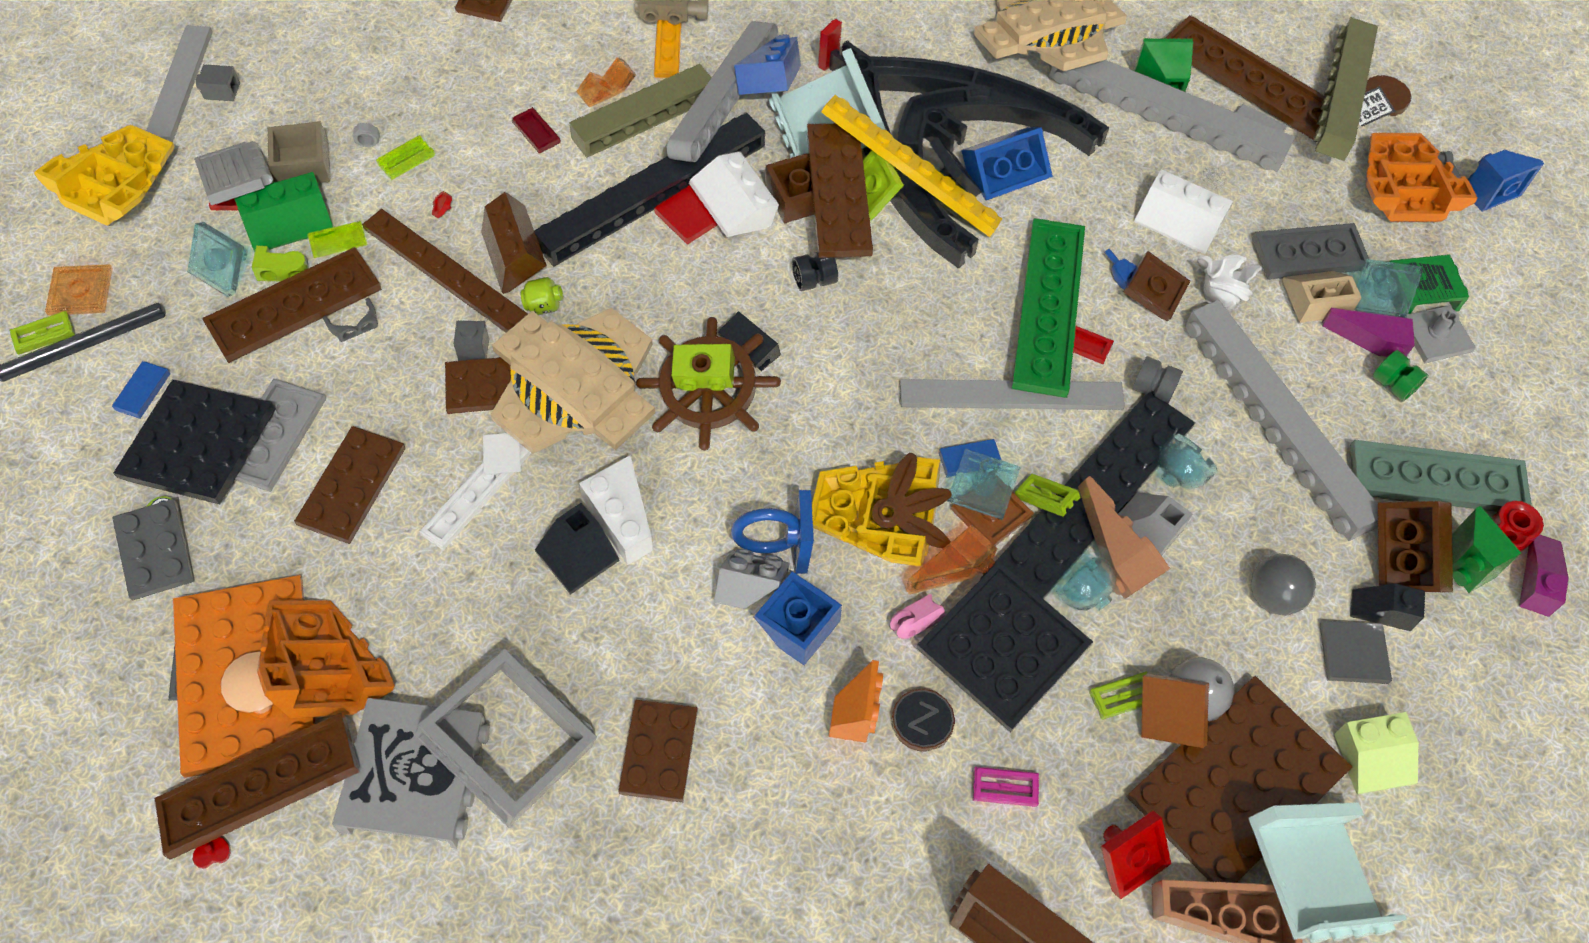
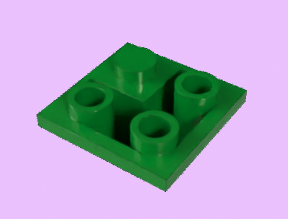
M1144 38L1133 71L1186 92L1191 78L1193 39Z

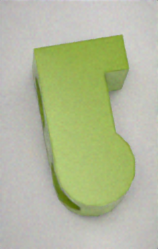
M256 246L251 268L257 281L280 282L309 267L304 255L299 251L270 253L268 246Z

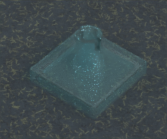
M205 222L195 223L187 272L226 297L233 296L237 289L241 262L246 260L242 256H247L244 246Z
M1367 259L1357 284L1362 298L1354 311L1407 318L1423 273L1422 267Z
M965 449L950 490L952 496L947 502L1003 520L1021 467Z

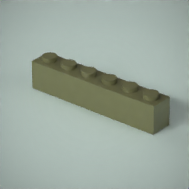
M701 64L687 68L680 73L569 122L571 139L586 158L688 112L712 77Z

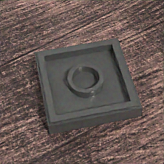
M1326 620L1319 624L1327 681L1389 684L1392 681L1383 624Z

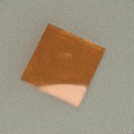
M111 265L54 267L45 308L47 315L51 316L63 311H67L69 315L105 313L112 275Z

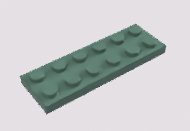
M1354 440L1350 445L1352 472L1373 497L1405 501L1450 502L1454 507L1475 509L1481 506L1484 510L1498 512L1502 506L1511 501H1523L1532 506L1525 460Z

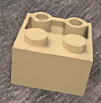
M1335 271L1288 276L1282 279L1299 323L1324 320L1330 308L1354 311L1362 298L1353 277Z

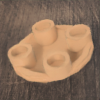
M260 652L248 653L237 658L225 670L222 677L221 693L226 703L238 711L262 714L267 712L273 704L264 695L257 673Z

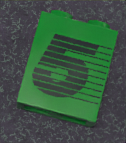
M1450 254L1390 260L1381 274L1398 317L1411 314L1416 305L1450 302L1453 310L1457 312L1460 311L1469 298L1468 289L1464 286L1458 267L1454 264Z

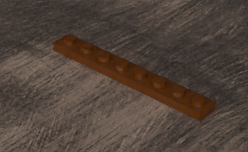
M382 208L362 224L365 231L505 333L528 315L523 309Z

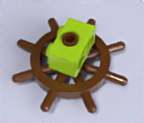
M709 317L706 321V336L691 339L681 345H677L667 335H661L659 343L670 355L664 362L660 377L639 378L636 381V386L639 389H660L662 398L668 408V411L653 423V431L661 432L677 419L685 425L700 429L699 448L703 451L710 448L711 429L726 426L737 419L750 431L756 432L759 429V423L746 411L753 401L756 388H776L781 385V379L777 376H756L753 363L749 357V354L763 342V336L757 333L742 346H739L727 338L717 336L718 322L715 317ZM737 364L742 368L744 377H734V367ZM741 388L738 396L735 399H733L724 389ZM673 389H682L689 392L677 401ZM702 396L701 412L687 409ZM716 397L725 407L712 412L713 398Z

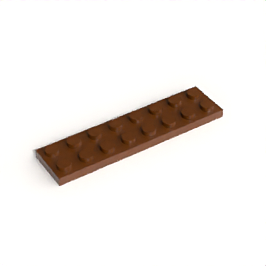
M1191 15L1165 37L1169 39H1193V67L1314 140L1315 133L1319 127L1317 122L1323 111L1320 110L1325 98L1323 94Z

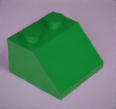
M1481 506L1475 508L1452 533L1453 579L1459 586L1464 587L1468 593L1495 579L1521 554L1518 548Z

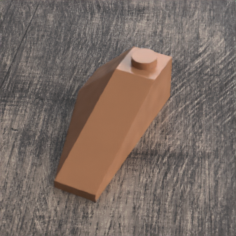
M1091 476L1087 477L1078 486L1106 575L1110 579L1109 585L1117 595H1122L1126 599L1171 569L1153 543L1146 536L1140 539L1133 531L1132 520L1127 515L1124 517L1115 512L1114 501Z

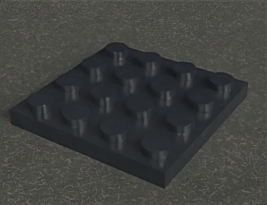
M172 379L113 474L117 478L128 482L220 505L276 408L272 402Z
M998 561L917 644L916 649L1011 733L1090 648L1093 641Z

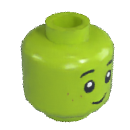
M549 277L528 281L520 292L524 309L530 312L534 311L537 315L556 312L560 301L564 298L560 284L556 285Z

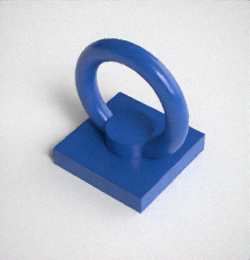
M799 490L795 515L773 508L752 510L741 515L732 525V539L743 549L763 554L785 551L794 546L795 573L807 574L814 543L811 490ZM771 520L786 524L785 538L777 541H755L743 534L745 527L758 521Z

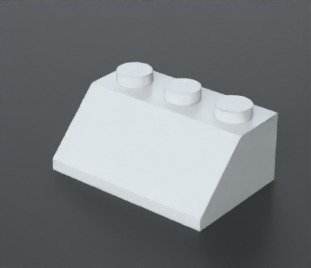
M741 152L717 156L691 178L689 182L726 237L766 229L772 225L779 204Z
M1161 169L1150 187L1134 222L1202 254H1206L1225 221L1233 201Z

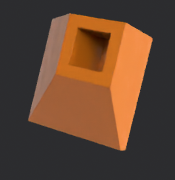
M872 660L835 696L829 737L866 743L868 734L875 733L880 707L879 697L884 673L878 672L879 661Z

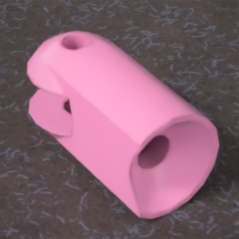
M929 594L895 613L891 618L890 628L893 631L897 630L898 638L909 639L940 622L946 615L942 605L934 603L932 594Z

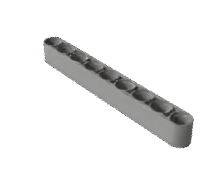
M757 21L749 23L669 138L667 155L670 159L696 162L741 96L738 92L734 65L772 39H775L778 36L776 23Z

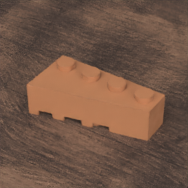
M1160 880L1151 884L1153 919L1231 943H1302V939L1294 940L1274 885Z

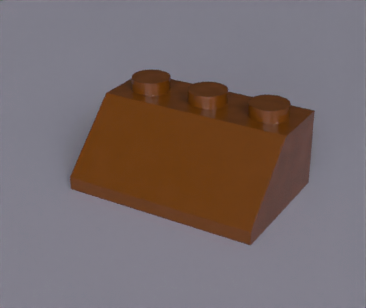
M504 192L484 207L481 233L501 292L505 294L547 265L524 204L507 192Z
M1442 501L1378 502L1379 586L1399 584L1424 590L1425 592L1453 593L1452 503Z

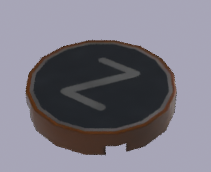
M915 689L900 697L894 706L891 721L893 730L896 733L895 735L901 743L909 749L926 752L945 745L952 735L955 717L953 708L947 699L938 692L928 689Z

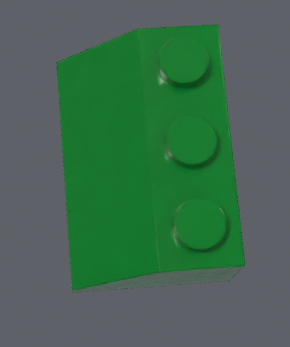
M314 172L265 185L263 189L235 198L254 253L256 246H268L270 250L334 231Z

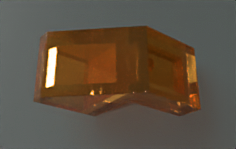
M617 57L604 76L589 72L576 92L588 107H592L623 93L636 74L624 59Z

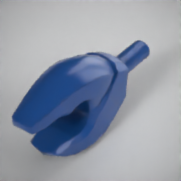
M1109 248L1105 251V254L1114 264L1111 269L1113 278L1124 290L1137 266L1125 258L1119 260Z

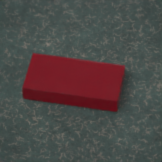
M533 107L512 117V123L539 154L561 143L560 137Z

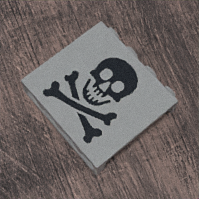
M373 698L367 699L354 745L360 772L344 780L332 825L339 833L352 835L353 830L358 829L448 841L451 848L457 849L459 839H464L466 836L468 820L464 819L466 808L472 807L475 795L415 737L418 724L437 707ZM455 709L438 726L482 768L483 756L479 754L481 745L488 742L490 725H486L483 713Z

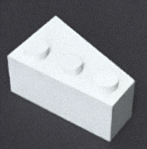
M631 456L620 460L579 483L583 502L627 565L653 551L651 532Z

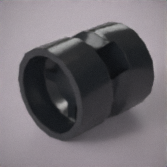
M814 252L813 257L805 254L792 258L793 276L799 291L814 289L818 283L821 286H827L838 282V269L835 257L818 258V252Z

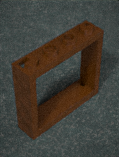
M989 863L981 873L975 869L969 876L950 910L954 915L950 925L973 943H1094Z

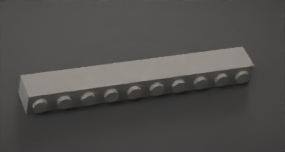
M1108 60L1064 72L1054 66L1051 68L1049 78L1059 84L1068 85L1081 93L1097 97L1103 102L1114 104L1127 112L1143 116L1149 121H1155L1173 131L1191 136L1194 140H1201L1219 150L1237 155L1240 159L1249 160L1268 170L1279 171L1295 138L1285 132Z
M1220 300L1193 310L1185 325L1189 336L1197 340L1202 347L1204 356L1213 361L1220 377L1227 380L1233 388L1235 397L1244 402L1249 409L1251 418L1255 422H1259L1265 430L1269 442L1275 444L1281 451L1284 462L1293 467L1299 475L1301 484L1305 488H1309L1316 498L1318 507L1322 511H1326L1333 520L1336 531L1344 535L1348 541H1351L1378 527V504Z

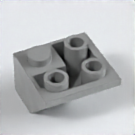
M1137 493L1118 515L1124 517L1127 515L1132 520V529L1141 539L1146 536L1162 556L1184 531L1193 513L1169 496Z
M747 549L732 550L720 567L714 602L741 609L748 607L780 586L790 563L784 562L781 557L774 555L762 557L753 555L754 553Z

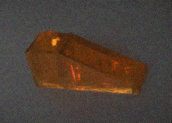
M970 525L908 578L906 592L914 594L973 579L980 572L984 574L995 564L994 557L997 547L973 525Z

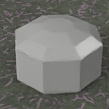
M359 123L354 127L353 138L358 145L373 147L379 143V130L374 125Z

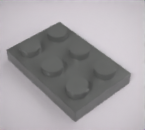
M174 499L112 517L128 596L132 601L195 582L178 504Z

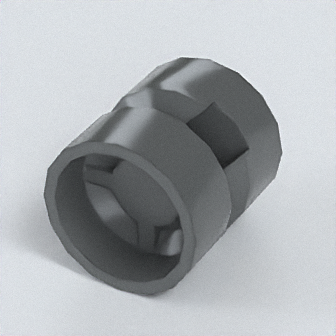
M1146 356L1132 389L1145 395L1152 391L1155 397L1169 404L1183 371L1173 366L1162 368L1161 361Z

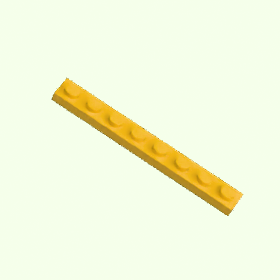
M834 95L827 102L821 113L988 237H991L1002 221V218L998 216L996 211L983 205L972 193L964 191L956 185L952 178L944 176L937 171L930 162L921 159L910 147L898 142L890 132L878 127L867 115L859 113L850 106L847 100Z

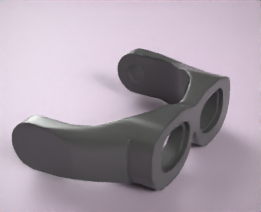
M370 298L365 299L369 311L356 326L333 325L327 316L322 317L328 330L340 342L378 327L376 311Z

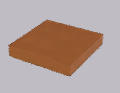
M994 474L951 506V510L990 549H993L1034 515V512Z
M1145 674L1143 676L1141 737L1200 748L1206 747L1209 683Z

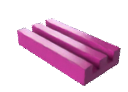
M982 767L974 768L973 801L1038 807L1039 773ZM981 777L1031 781L1032 786L982 782ZM981 789L1032 794V797L981 792Z

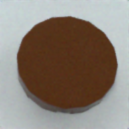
M1377 75L1367 80L1365 93L1380 87L1394 108L1395 112L1388 116L1402 114L1408 108L1412 96L1410 89L1402 81L1387 75Z

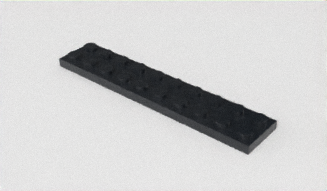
M1149 392L1067 481L1065 486L1079 490L1078 486L1087 477L1091 476L1114 501L1115 512L1118 514L1191 431L1196 422L1168 403L1155 397L1152 392ZM1081 495L1078 501L1073 500V507L1071 509L1066 508L1067 513L1064 517L1042 509L983 574L980 580L1000 561L1044 599L1095 541Z

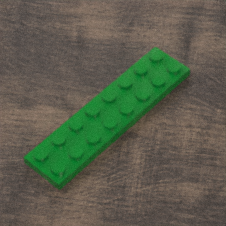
M1033 218L1011 389L1064 398L1068 397L1086 226Z

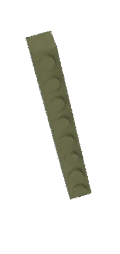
M1350 17L1347 25H1342L1336 37L1338 41L1333 51L1335 54L1330 64L1332 68L1327 77L1329 82L1324 91L1326 96L1320 108L1323 111L1319 116L1317 122L1319 127L1314 136V140L1317 141L1315 152L1345 161L1356 141L1378 30L1377 25Z

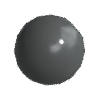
M1279 553L1267 557L1258 564L1252 574L1251 589L1253 597L1262 608L1272 614L1287 616L1297 613L1309 605L1315 595L1316 580L1313 571L1305 561L1294 555Z

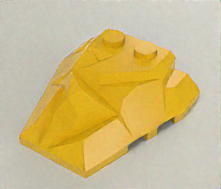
M128 125L101 137L102 143L88 149V146L84 144L77 147L79 153L71 157L64 158L62 154L53 157L34 171V174L48 190L57 193L58 199L63 206L108 226L114 220L124 216L143 200L174 150L173 142L134 125Z
M917 457L916 474L905 497L921 490L938 488L940 459ZM884 461L875 462V467L858 470L857 466L819 472L812 502L813 528L891 563L921 566L929 550L926 536L907 534L898 525L888 529L882 528L872 518L874 505L879 500L887 498L892 475L899 463L884 465ZM937 507L912 515L933 524ZM884 508L882 510V514L885 517H892L891 509Z

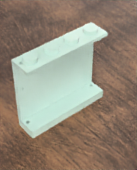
M851 48L842 52L847 64L846 66L780 97L777 92H771L772 97L769 98V102L773 111H778L779 113L775 118L781 131L784 129L786 131V134L782 136L788 149H793V152L790 153L791 158L808 153L807 124L835 123L821 113L824 106L834 95L847 100L851 107L859 113L867 115L874 124L886 130ZM861 142V148L867 147Z
M1359 802L1272 806L1249 817L1294 940L1309 938L1311 943H1318L1330 938L1333 941L1342 940L1353 935L1355 938L1365 937L1373 933L1379 936L1395 931L1394 924L1407 920L1405 914L1397 915V913L1381 917L1344 826L1345 823L1364 815Z

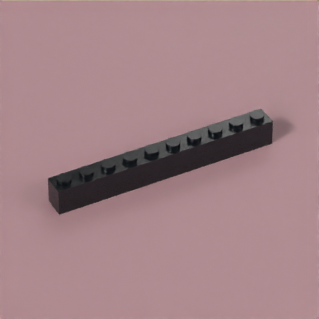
M746 112L722 125L696 162L674 160L667 156L656 163L650 164L635 175L629 176L619 184L607 188L592 199L584 201L576 208L564 212L549 223L541 225L534 232L543 256L553 267L557 266L653 211L654 207L688 187L690 179L717 156L741 152L744 158L762 149L765 147V130Z

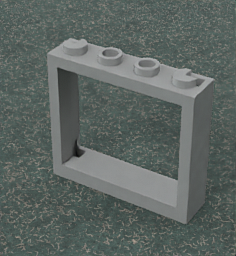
M506 649L502 650L421 721L417 726L415 737L508 828L593 746L597 738L594 730L586 721L579 720L571 712L570 706L563 699L556 698L548 690L547 684L540 677L533 676L525 668L524 662L517 655H511ZM499 670L504 672L576 742L517 801L503 790L438 726L441 721Z

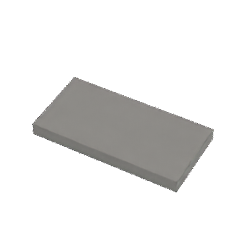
M274 378L260 400L272 402L276 409L235 478L236 481L269 492L273 490L326 401L324 394Z

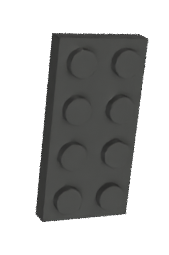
M1355 223L1257 231L1252 238L1267 280L1329 271L1339 273L1366 271L1371 266V261Z

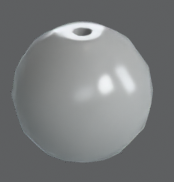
M1204 657L1184 660L1171 672L1170 677L1209 683L1208 721L1218 719L1230 708L1234 696V684L1228 671L1218 662Z

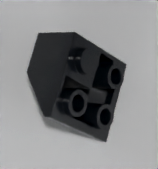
M579 503L557 518L535 548L536 554L570 595L620 561L602 527L582 503Z

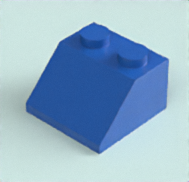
M1507 150L1485 155L1478 162L1479 166L1476 171L1468 178L1477 196L1474 204L1483 212L1522 196L1544 165V162L1537 158Z
M792 571L755 614V619L779 649L802 665H805L840 623L842 604Z

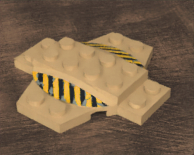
M996 0L999 11L997 12L996 21H989L983 25L975 26L974 35L996 59L1016 53L1027 55L1029 50L1037 51L1041 54V60L1064 72L1107 60L1108 48L1103 37L1104 30L1126 24L1127 15L1111 0Z
M613 308L574 325H557L552 320L546 322L534 311H531L492 345L493 351L511 365V381L491 413L492 421L532 454L566 439V434L572 431H583V435L596 434L613 449L617 450L655 414V407L635 392L634 377L635 372L638 373L653 345L652 338Z

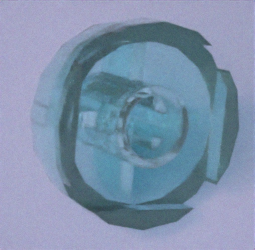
M1174 433L1160 449L1158 461L1159 467L1163 471L1161 478L1172 488L1176 485L1183 489L1201 487L1211 480L1218 471L1211 458L1209 457L1205 461L1200 454L1202 449L1181 434L1175 435Z
M1100 553L1097 558H1092L1075 571L1073 576L1069 578V582L1064 586L1060 584L1055 589V592L1069 607L1075 610L1087 611L1096 607L1100 611L1113 600L1110 594L1116 587L1114 569L1103 554Z

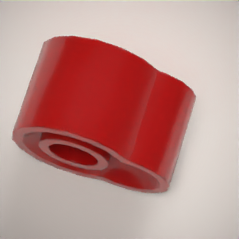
M1523 501L1506 503L1491 518L1520 552L1526 549L1542 533L1544 527L1543 518L1538 510Z

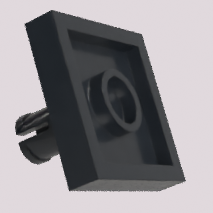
M938 137L929 143L944 164V168L939 172L957 181L967 192L972 193L975 197L978 196L982 191L956 155Z

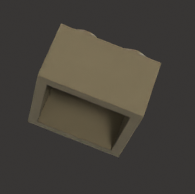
M321 121L267 127L268 167L274 182L314 172L317 183L330 182L328 141Z

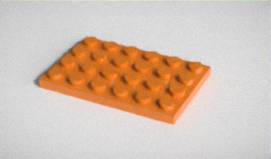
M300 575L173 598L180 774L184 778L210 773L315 725V717L289 718L275 704H272L271 708L262 714L238 711L226 703L221 693V680L229 665L245 654L260 652L269 600H304L303 580Z

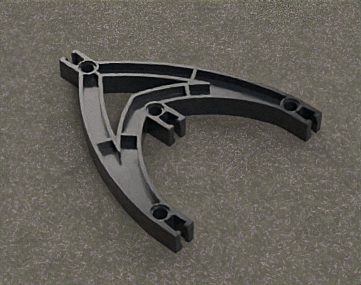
M848 40L842 44V52L849 48L852 49L885 129L888 132L890 130L884 115L880 91L923 93L910 97L900 121L897 137L898 142L910 147L921 159H923L924 138L931 142L938 137L952 152L955 149V140L958 145L964 143L967 125L961 121H999L1028 127H1042V131L1066 140L1087 156L1095 152L1096 143L1099 147L1105 143L1109 130L1108 126L1078 106L1033 85L991 71L945 61L909 57L869 56ZM838 49L830 53L829 69L831 71L847 65L843 54L840 55ZM868 147L863 148L865 156H867L871 149ZM895 168L904 186L890 202L913 231L930 248L959 269L965 264L966 253H968L967 256L969 258L976 254L979 239L955 222L936 197Z

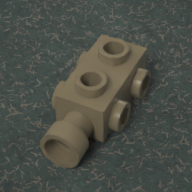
M635 0V11L639 12V18L645 19L647 22L654 23L657 20H668L671 24L676 25L681 22H687L688 15L697 16V19H707L709 2L708 0Z

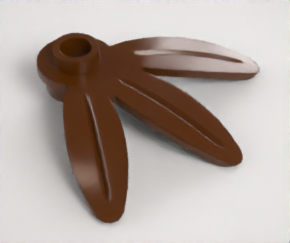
M908 453L899 462L892 475L887 498L879 500L874 505L872 518L882 528L888 529L898 525L907 534L926 536L927 545L949 549L951 541L938 527L912 514L925 512L943 504L951 498L952 493L949 489L930 488L905 497L914 480L917 468L916 455ZM884 508L891 509L892 517H885L882 514V510Z

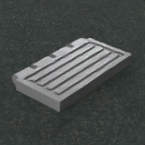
M254 141L242 142L194 158L211 206L263 189L265 185L271 184L273 181L261 150Z

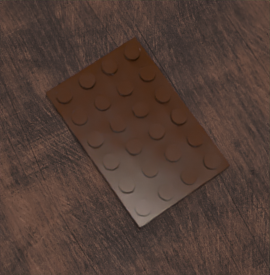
M1255 675L1233 696L1231 706L1216 720L1208 721L1206 747L1200 748L1181 744L1126 797L1144 816L1154 811L1162 817L1166 838L1209 882L1237 883L1263 857L1249 817L1272 806L1316 804L1353 766Z

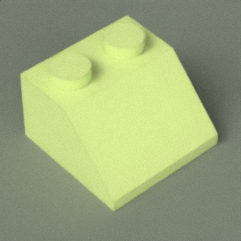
M1407 712L1346 722L1334 734L1342 757L1353 766L1348 773L1356 794L1418 783V739Z

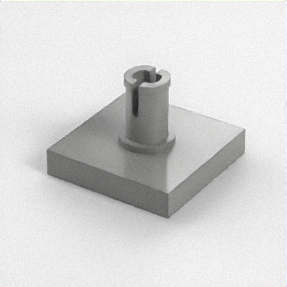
M1450 305L1402 316L1403 318L1413 319L1414 347L1424 364L1472 353L1476 348L1461 324L1459 314Z

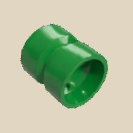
M1396 350L1380 364L1372 377L1383 386L1390 385L1391 393L1404 402L1422 386L1429 375L1419 366H1411L1410 359L1399 350Z

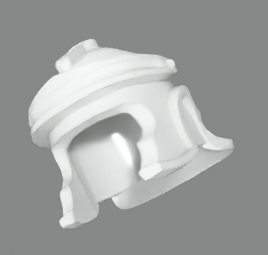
M1201 255L1197 261L1205 268L1204 297L1206 301L1210 304L1220 300L1226 309L1236 306L1240 301H1249V296H1252L1253 292L1249 290L1248 282L1256 276L1259 270H1262V267L1260 265H1252L1243 268L1242 271H1235L1247 260V257L1228 255L1222 257L1221 260H1213L1211 257Z

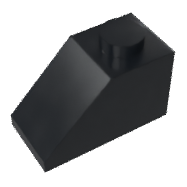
M1399 584L1352 590L1350 617L1410 632L1424 618V590Z

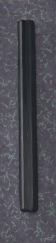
M156 302L0 364V381L5 382L165 317V312L161 304Z

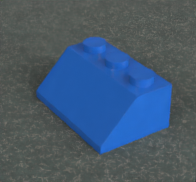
M1026 127L961 150L965 168L982 191L981 194L985 200L1053 177L1042 127Z

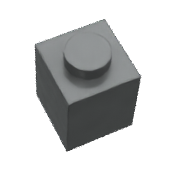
M203 64L200 75L198 74L196 77V87L200 90L204 100L234 102L240 85L234 66Z
M456 320L453 344L458 361L487 358L489 336L485 321Z

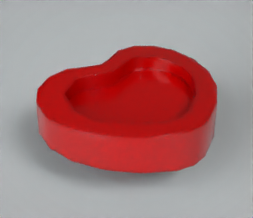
M443 191L434 198L432 203L433 216L440 218L447 210H451L452 196Z
M221 837L195 848L193 862L201 869L208 868L213 863H224L231 855L230 846Z

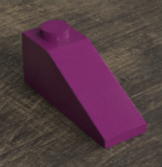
M1330 308L1322 322V326L1377 356L1388 357L1396 350L1408 356L1415 346L1413 319Z
M1539 535L1529 545L1519 607L1550 617L1565 604L1569 576L1561 541Z

